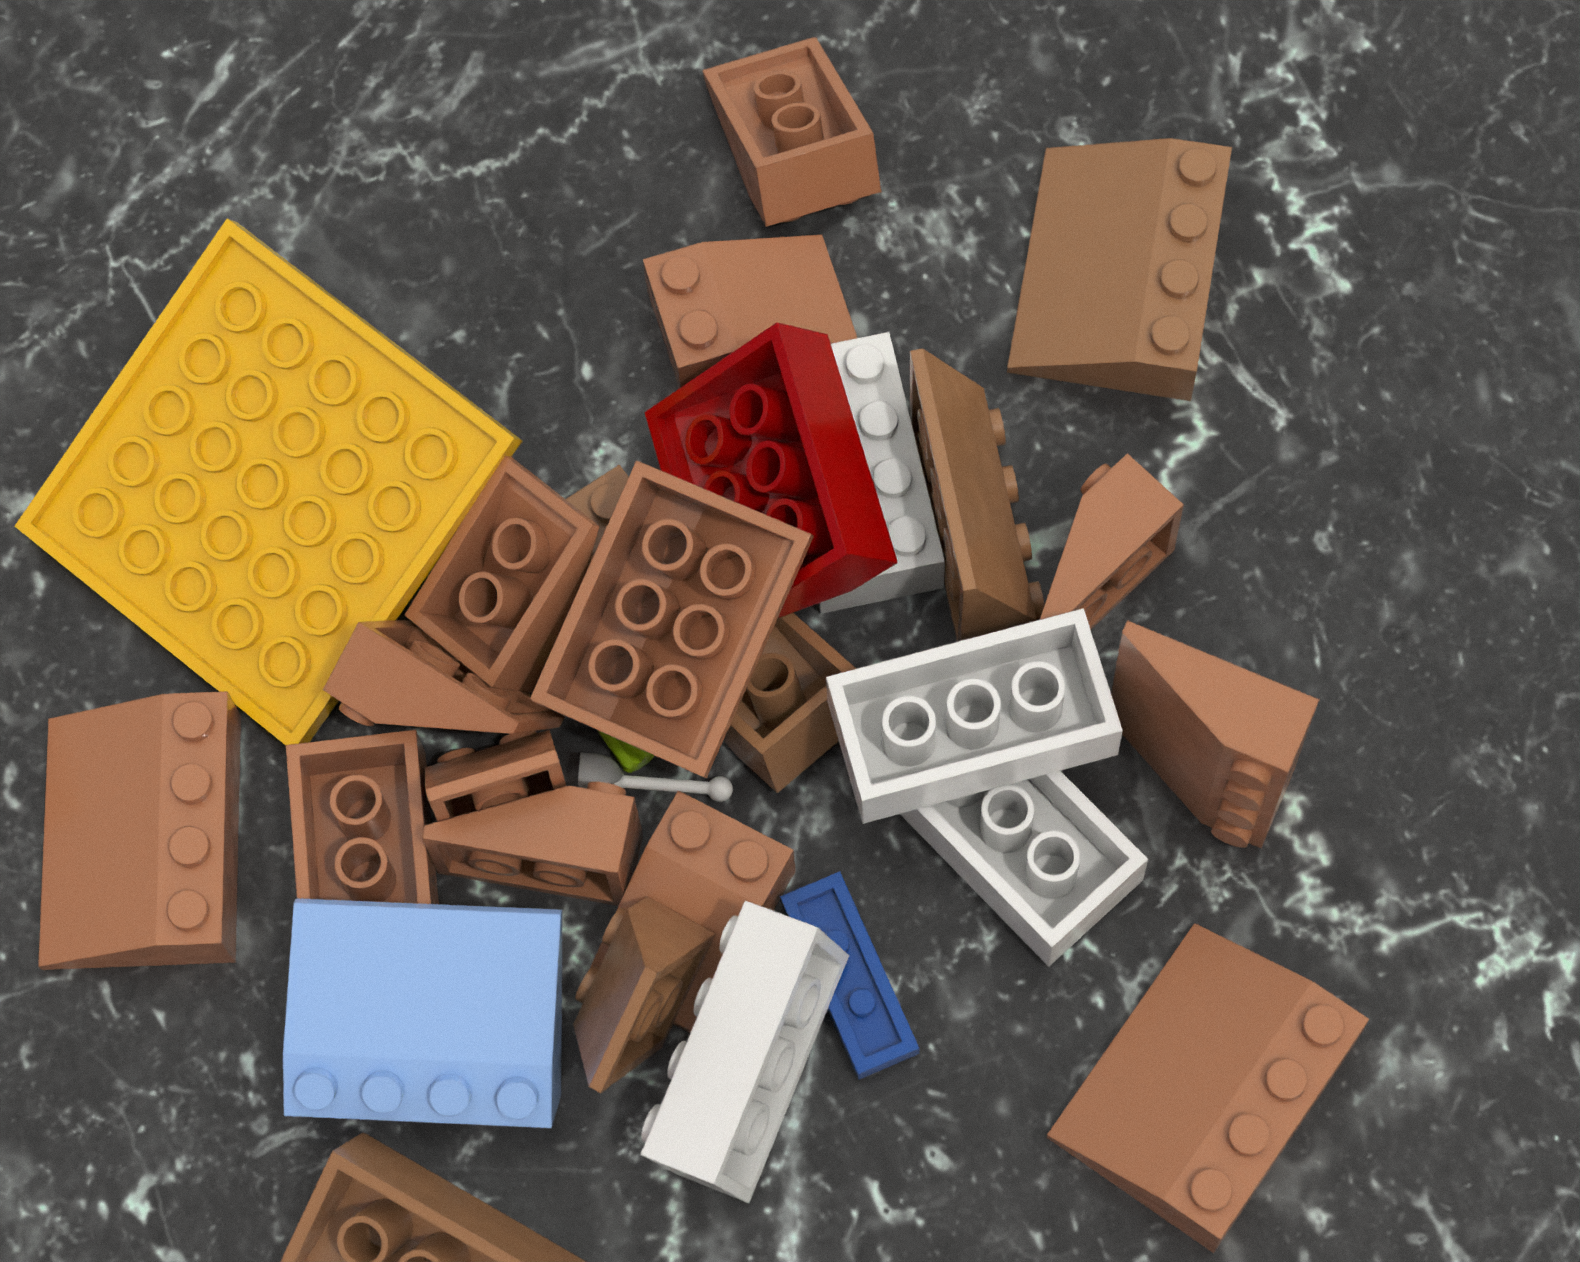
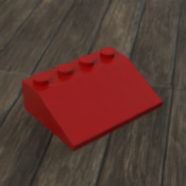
M776 322L644 412L661 471L814 536L778 618L851 592L898 563L828 334Z

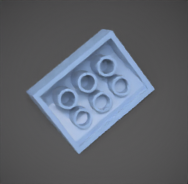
M296 898L293 906L283 1046L284 1116L552 1128L561 1097L562 910Z

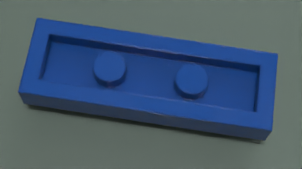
M839 871L780 896V903L786 916L818 927L849 955L827 1010L858 1080L918 1055L919 1046L841 872Z

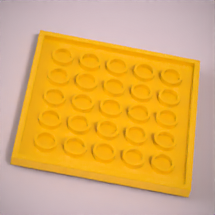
M227 218L24 511L15 527L219 692L228 691L237 707L284 745L308 743L339 702L338 699L323 691V688L358 622L396 620L439 560L459 525L505 456L512 457L523 440L247 229Z

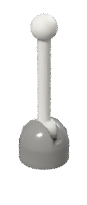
M580 752L577 787L587 789L589 782H605L621 788L678 792L679 790L683 793L708 794L711 799L717 802L726 801L733 792L732 783L723 776L714 777L707 782L624 775L620 766L611 757L597 753Z

